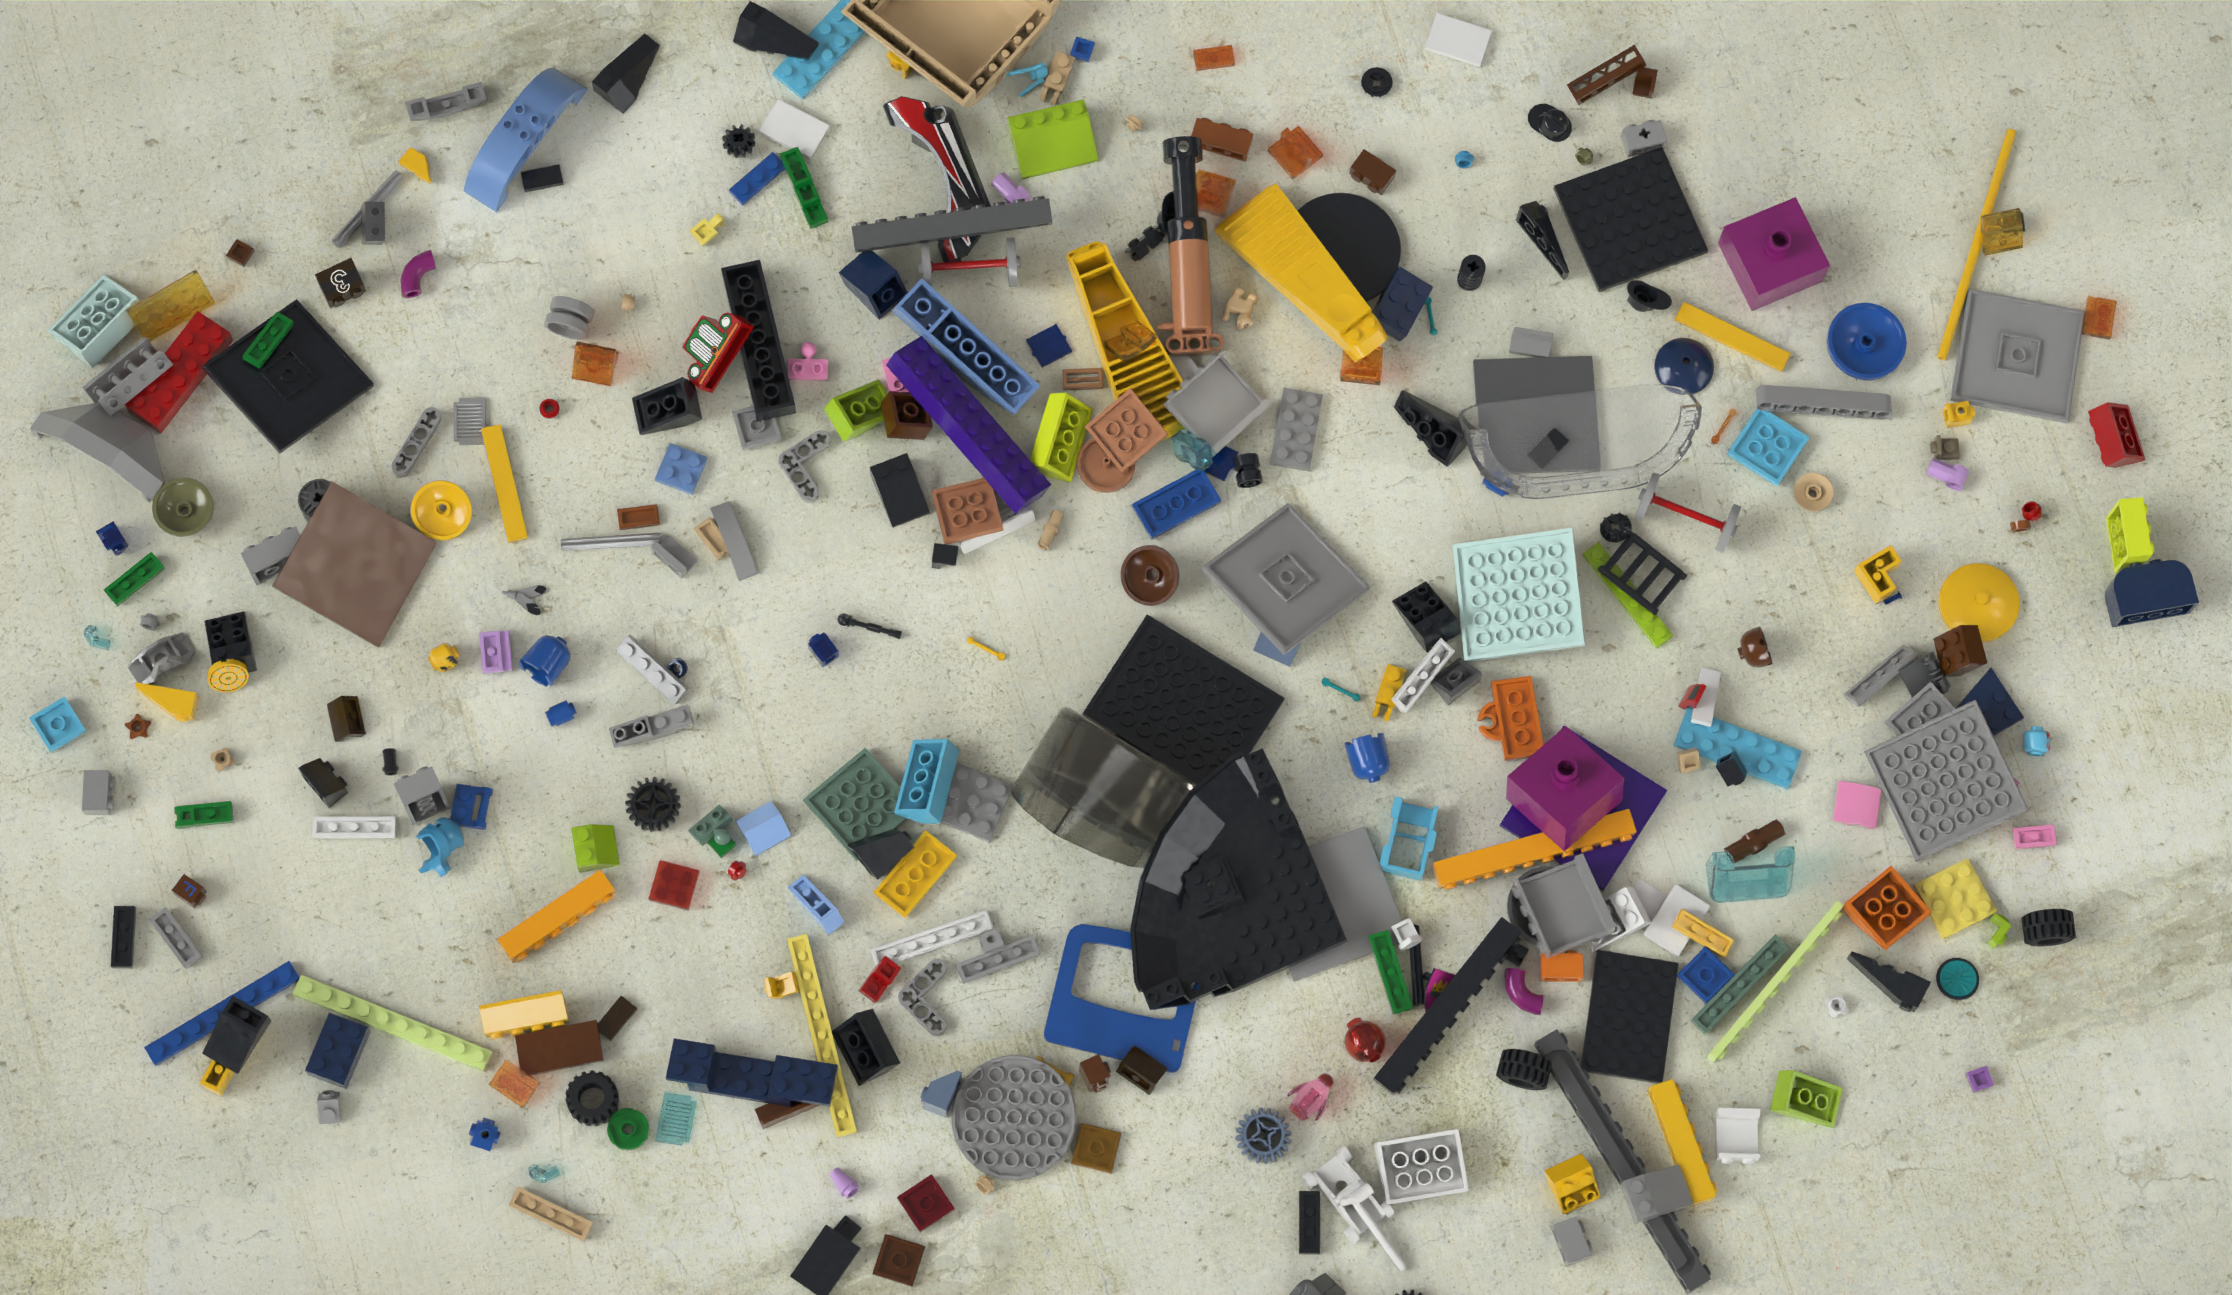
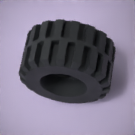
M2045 909L2028 913L2021 918L2024 943L2027 945L2039 947L2054 946L2070 942L2076 938L2072 911L2066 909Z
M1505 1049L1502 1051L1496 1076L1503 1082L1527 1090H1544L1547 1088L1552 1062L1544 1056L1530 1051Z
M590 1070V1073L582 1072V1075L579 1077L576 1075L574 1081H570L568 1084L569 1088L568 1090L566 1089L565 1093L566 1104L572 1117L576 1118L581 1124L585 1123L586 1126H591V1124L599 1126L601 1122L607 1123V1119L611 1118L614 1112L618 1110L619 1096L615 1083L612 1082L608 1075L605 1076L600 1071L595 1073L594 1070ZM589 1088L602 1090L605 1095L603 1103L595 1109L583 1107L580 1098L585 1090Z

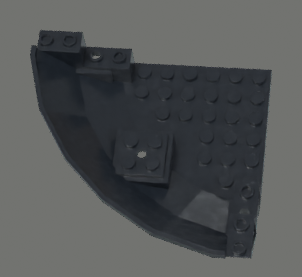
M1263 748L1246 756L1242 752L1232 755L1192 788L1159 833L1139 880L1130 936L1134 983L1138 992H1143L1150 1010L1193 1004L1194 1001L1210 994L1213 997L1235 992L1348 942L1304 834ZM1275 798L1279 799L1277 804L1272 803ZM1209 881L1214 882V885L1211 888L1207 887V883ZM1194 984H1199L1197 990H1193Z

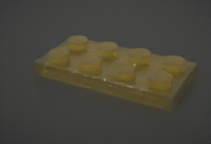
M195 269L126 311L142 338L146 337L151 342L193 317L197 311L201 312L215 304V301Z

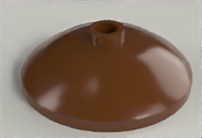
M1145 545L1134 549L1127 555L1121 567V582L1125 592L1131 599L1142 605L1154 606L1166 602L1173 596L1179 584V568L1175 559L1168 551L1158 546ZM1153 570L1157 573L1156 578L1152 576Z

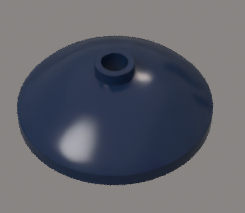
M1676 338L1660 348L1655 358L1654 370L1658 381L1668 391L1678 395H1692L1702 391L1709 384L1714 372V362L1708 349L1700 342L1690 338ZM1683 360H1688L1689 364H1684Z

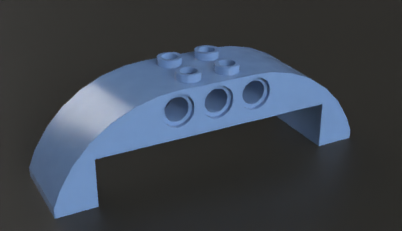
M548 68L537 75L516 98L484 142L471 166L465 182L464 192L497 213L508 198L507 186L569 103L572 102L577 105L588 89L556 68Z

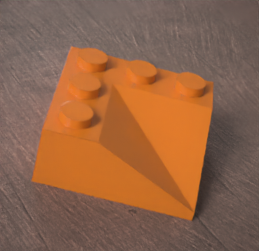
M1892 866L1845 902L1842 910L1852 922L1884 950H1887L1912 931L1932 913Z

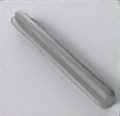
M395 170L367 201L382 202L402 181L403 175ZM362 208L356 212L332 239L333 244L338 248L342 247L362 225Z
M660 533L567 538L561 539V549L566 551L653 545L655 542L661 543Z

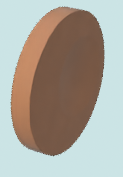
M1092 438L1085 443L1079 452L1077 469L1081 480L1089 488L1097 492L1111 493L1124 488L1130 482L1134 475L1135 464L1124 473H1121L1096 440Z

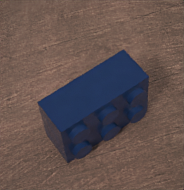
M1402 267L1397 268L1393 272L1372 310V313L1376 316L1386 334L1398 341L1403 340L1408 335L1433 286Z
M329 1013L306 1066V1073L309 1076L347 1089L371 1031L369 1028Z

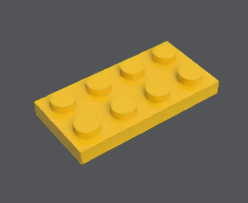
M926 830L913 844L914 848L896 864L873 892L875 896L904 919L908 917L957 858V854Z

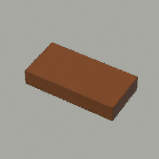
M657 504L617 509L620 530L660 525Z

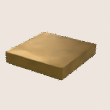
M1081 1123L1071 1164L1112 1174L1121 1132Z

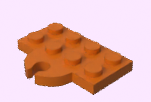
M1531 676L1491 681L1494 701L1482 707L1477 721L1490 718L1493 720V726H1479V731L1485 738L1501 742L1504 761L1529 758L1544 745Z

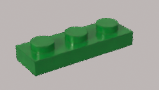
M276 312L243 354V360L260 369L293 327L294 321Z
M150 552L107 586L104 592L118 607L162 572L165 567Z

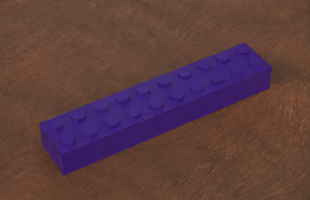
M922 336L897 350L892 355L886 366L1015 514L1040 499L1046 493L1051 483Z

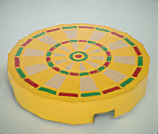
M226 659V662L218 661L214 663L207 672L210 687L216 691L226 693L234 692L245 686L249 674L246 665L241 661Z

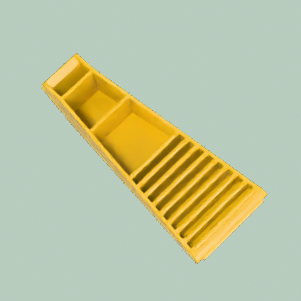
M1277 183L1268 186L1219 223L1218 227L1214 229L1215 234L1334 340L1355 363L1370 354L1388 339V335L1376 316L1371 312L1369 305Z
M1096 241L1070 251L1066 255V259L1074 281V287L1114 401L1131 388L1169 434L1163 440L1186 431L1163 405L1168 400L1166 396L1174 389L1179 391L1182 388L1180 384L1183 380L1116 267L1106 244Z

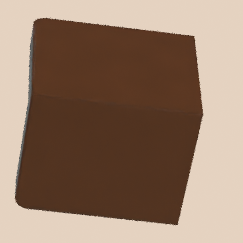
M1646 67L1638 70L1632 94L1651 99L1658 70Z

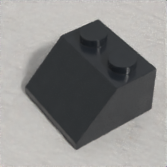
M318 758L298 768L303 779L328 808L348 794L346 789L348 784L341 776L336 777L333 771L335 769L328 761L323 762L321 758Z

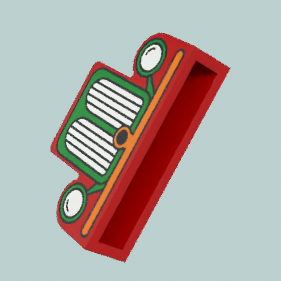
M732 313L722 314L719 322L714 318L702 315L683 344V349L697 361L691 364L688 369L687 375L689 380L700 390L713 393L754 326L745 318Z

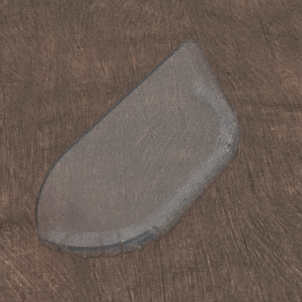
M1646 384L1480 403L1461 411L1458 420L1475 465L1491 484L1508 494L1511 492L1523 498L1546 499L1635 488L1647 484L1653 472L1660 474V476L1664 475L1682 459L1692 445L1691 439L1695 430H1698L1700 425L1702 406L1689 391L1683 388L1664 384ZM1554 427L1569 440L1559 452H1557L1547 436Z

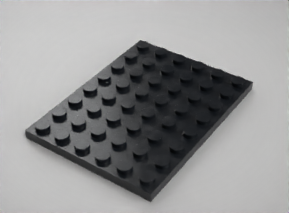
M1147 614L1082 715L1197 785L1232 755L1242 752L1244 756L1250 754L1285 698Z

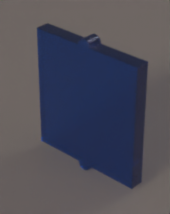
M1057 324L1026 339L1032 351V356L1036 357L1042 368L1072 353V349L1066 341V336H1063Z
M1225 446L1211 458L1202 448L1198 450L1199 455L1193 467L1196 469L1202 467L1205 473L1225 481L1230 469L1234 467L1233 458L1239 452Z

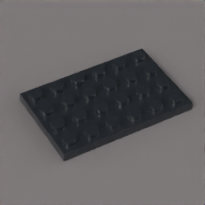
M1603 950L1596 951L1581 1069L1585 1068L1589 1073L1659 1084L1663 1082L1679 963Z

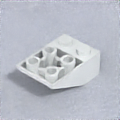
M1624 887L1604 899L1616 925L1615 931L1588 942L1592 951L1596 952L1652 923L1633 887Z

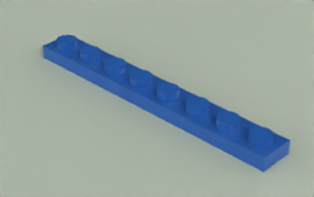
M290 961L232 995L248 1005L256 1007L299 981L300 977ZM232 995L145 1046L144 1048L154 1065H159L212 1033Z

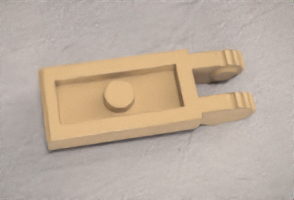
M1059 51L1056 52L1044 83L1040 101L1044 102L1048 91L1051 90L1055 92L1051 104L1056 106L1069 78L1075 57Z

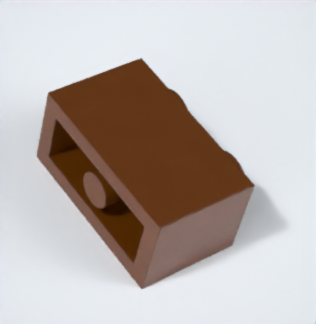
M1363 149L1350 167L1349 174L1356 182H1362L1367 185L1371 192L1382 195L1395 178L1396 170Z

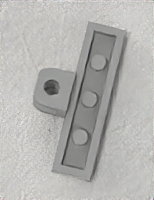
M993 929L980 936V945L984 954L956 964L962 983L965 984L1038 956L1040 951L1033 935L1004 945L1000 933ZM992 937L994 939V942L989 943L987 941V938Z

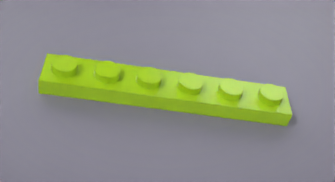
M1599 542L1582 554L1656 649L1673 637V634L1658 615H1653L1597 570L1599 566H1604L1611 557ZM1617 564L1610 570L1619 578L1623 575V571ZM1628 580L1626 584L1636 591L1635 586Z

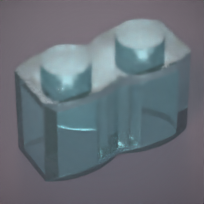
M1180 430L1171 437L1174 455L1178 460L1189 463L1191 467L1199 471H1204L1213 463L1210 445L1206 440L1195 438L1194 434L1187 430Z

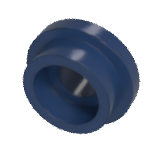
M674 658L668 664V669L678 678L686 675L688 667L683 659ZM677 664L680 666V671L676 668Z

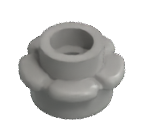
M147 613L146 616L142 615L140 617V625L147 630L155 631L156 627L160 625V622L157 620L158 617L153 614Z

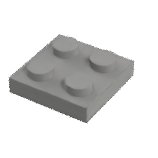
M753 406L732 411L743 450L781 441L776 417L757 422Z

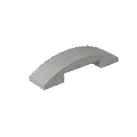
M482 82L463 86L460 91L425 100L424 97L406 101L405 105L410 120L421 121L441 118L471 109L486 102L487 98Z
M728 501L710 508L738 580L740 581L758 574L730 502Z

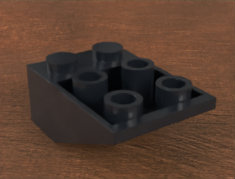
M1426 581L1392 601L1417 642L1427 653L1440 638L1447 642L1461 633L1458 618Z
M245 611L205 620L212 665L218 661L226 662V659H235L246 665L248 673L257 671Z
M232 995L222 1011L202 1054L239 1074L271 1023V1019L268 1015Z

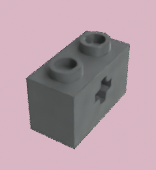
M365 201L361 205L362 244L382 245L385 242V202Z

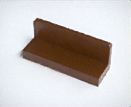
M792 1101L791 1107L765 1104L756 1108L755 1112L762 1129H765L820 1105Z

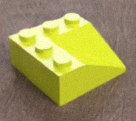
M2143 497L2119 499L2106 516L2115 574H2118L2122 569L2129 567L2131 564H2142L2148 561L2152 554H2154V544L2150 542L2149 537L2151 525L2149 522L2147 523L2146 518L2148 507L2144 503Z

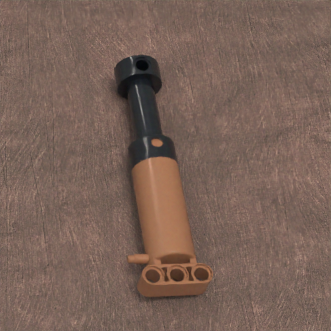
M1193 136L1173 137L1162 142L1163 161L1166 164L1172 165L1175 218L1167 223L1173 322L1157 324V329L1163 331L1174 330V335L1167 339L1165 350L1170 356L1213 355L1216 352H1221L1224 341L1221 335L1213 333L1207 221L1198 215L1195 163L1203 160L1202 139ZM1216 340L1220 346L1212 348L1209 345V341ZM1191 341H1197L1200 347L1197 349H1192L1189 346V343ZM1171 342H1177L1180 345V348L1177 350H1172L1169 347V344Z

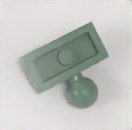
M719 804L688 831L701 846L705 845L713 837L719 845H726L729 843L731 835L724 828L733 821V818Z

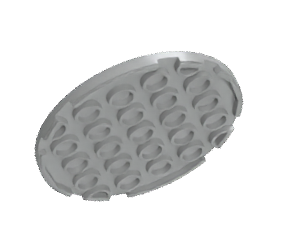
M1000 1056L979 1065L967 1076L958 1089L952 1107V1129L961 1152L977 1169L987 1175L1003 1180H1025L1048 1171L1067 1152L1076 1129V1106L1068 1085L1049 1065L1028 1056Z

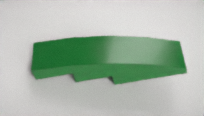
M795 147L779 153L810 229L828 223V217L799 148Z

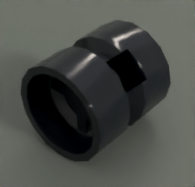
M1245 453L1233 458L1234 471L1238 472L1236 474V481L1239 488L1255 487L1263 483L1261 470L1257 469L1260 467L1258 454Z

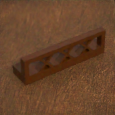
M1633 45L1568 83L1567 86L1578 105L1647 65L1636 46ZM1634 51L1636 57L1625 62L1626 56ZM1611 64H1620L1618 68L1608 72ZM1594 74H1603L1601 78L1591 82ZM1579 83L1586 84L1584 88L1577 92L1573 89Z

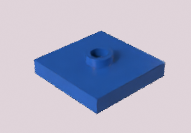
M1706 946L1677 974V977L1705 1004L1735 976Z

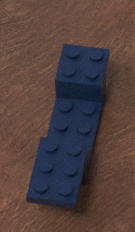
M674 1038L666 1080L687 1083L689 1091L787 1107H791L792 1101L830 1107L838 1065L776 1055L775 1061L719 1053L713 1044Z

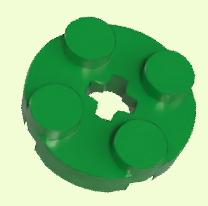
M623 1108L612 1115L607 1126V1134L612 1144L618 1147V1149L635 1150L648 1139L649 1124L643 1113L632 1108ZM626 1124L634 1126L632 1133L629 1135L622 1132Z

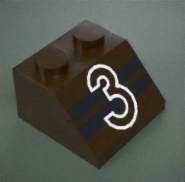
M352 258L315 274L319 288L330 308L339 307L345 301L351 298L356 299L366 292Z

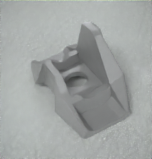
M182 632L163 637L138 653L127 668L137 683L151 685L156 683L157 678L164 675L171 668H175L180 664L186 665L195 655V651ZM158 654L166 655V657H164L157 663L155 662V658Z

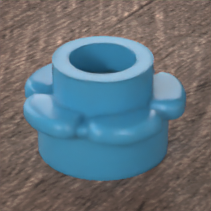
M1460 151L1455 156V162L1459 168H1469L1474 160V156L1468 151Z

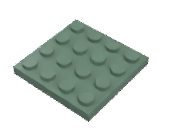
M866 748L803 799V802L855 861H858V859L848 848L847 845L849 843L897 828L908 819L894 813L901 787Z

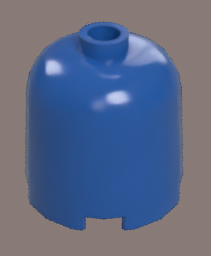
M549 635L542 636L520 659V667L524 672L527 669L532 673L533 676L531 678L545 687L548 684L552 686L570 661V651L566 646L567 642L559 636L557 638Z
M1378 733V737L1373 738L1370 734L1352 739L1353 744L1349 742L1344 743L1352 772L1358 779L1368 780L1369 783L1380 781V776L1388 772L1390 760L1384 733Z

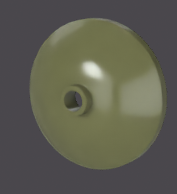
M177 478L165 483L154 496L152 503V513L157 525L166 533L178 537L191 536L200 532L211 520L214 510V503L209 490L201 482L191 478ZM188 509V513L182 514V510Z

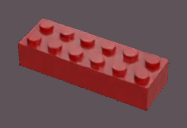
M197 311L164 353L173 365L125 404L128 412L161 434L207 375L202 369V365L228 348L232 343L231 333Z

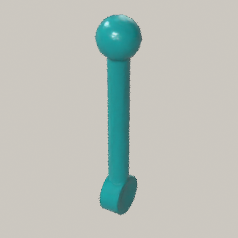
M1428 297L1424 304L1427 305L1431 326L1430 334L1434 336L1437 334V329L1434 326L1430 304L1432 299Z
M1328 678L1322 679L1323 686H1330L1352 697L1356 702L1360 700L1359 694H1353L1331 683Z

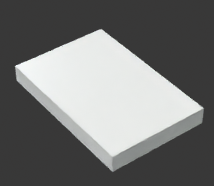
M1436 13L1424 50L1480 67L1492 30Z
M777 99L759 129V134L788 149L798 147L801 155L811 160L829 130L830 125Z
M1675 884L1643 936L1678 957L1690 939L1671 927L1680 909H1684L1702 920L1710 905Z

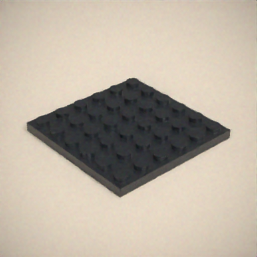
M1663 147L1554 185L1553 187L1598 292L1708 253V248Z

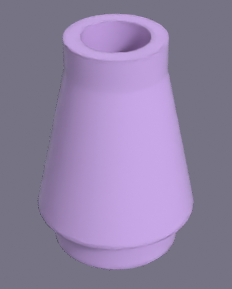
M839 1167L830 1173L829 1176L834 1181L841 1196H845L848 1199L859 1190L858 1182L841 1171Z

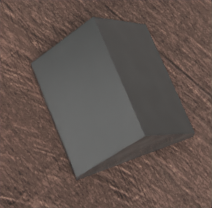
M1460 657L1438 673L1430 684L1445 703L1450 705L1478 684L1482 673Z

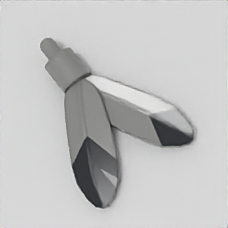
M536 585L519 591H502V594L507 595V598L515 599L529 613L540 615L539 606L529 598L545 593L546 587Z

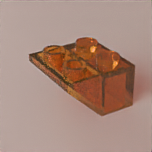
M1198 169L1196 173L1198 210L1225 218L1236 180Z

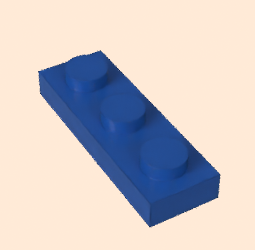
M772 152L733 185L729 192L743 206L785 170L782 160Z

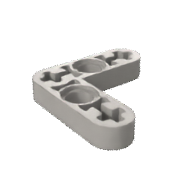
M824 430L816 431L779 456L780 468L801 499L806 503L815 502L819 497V492L802 464L829 447L830 436ZM819 436L825 438L824 444L821 442L817 443ZM810 441H812V443L815 444V450L813 449V446L810 443ZM802 446H807L810 448V453L808 455H801L799 449ZM786 457H787V459H791V458H792V460H791V464H792V466H793V469H792V470H791L790 466H789L787 463L783 464V463H784V458H786ZM795 473H802L804 479L801 482H796L793 480V475ZM805 484L809 491L814 490L813 497L805 496L806 490L803 487Z
M941 959L930 961L901 989L898 995L899 1003L933 1036H941L946 1030V1023L922 997L946 974V964ZM933 965H941L942 972H935L932 975V978H934L932 981L929 975L933 972ZM920 978L927 979L928 986L923 989L919 988L916 984L917 980ZM906 993L907 995H909L911 993V999L915 1003L917 1000H919L920 1002L915 1004L913 1009H910V1007H912V1003L909 1000H906L904 1002L903 994ZM919 1007L927 1008L928 1014L925 1017H919L916 1014V1010ZM932 1014L934 1015L932 1020L936 1024L941 1023L940 1031L938 1029L932 1030L933 1024L930 1021L927 1024L925 1023Z

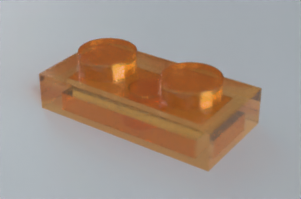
M1232 45L1193 50L1196 71L1235 66Z

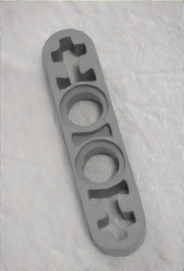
M429 407L424 410L392 463V470L397 477H406L411 472L439 426L441 414L437 408ZM433 413H435L436 420L432 419L429 422V426L431 427L430 429L427 426V423L429 421L428 415L432 416ZM424 429L427 431V436L420 439L416 436L417 431ZM409 446L417 448V452L414 455L406 453V449ZM402 456L407 459L404 463L406 469L398 471L397 465L401 466L403 464L404 458Z

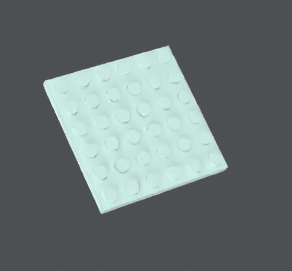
M1572 528L1453 544L1464 661L1473 662L1586 646Z

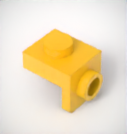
M789 972L774 978H765V992L769 998L781 999L800 992L795 972Z

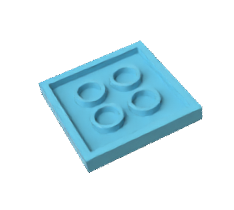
M1756 409L1727 452V455L1773 485L1778 486L1810 437L1771 412Z

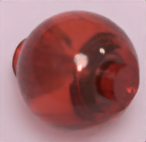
M1361 1018L1351 1020L1347 1024L1348 1031L1344 1039L1346 1051L1353 1059L1360 1062L1372 1063L1377 1061L1385 1049L1386 1039L1384 1032L1373 1022L1362 1021Z

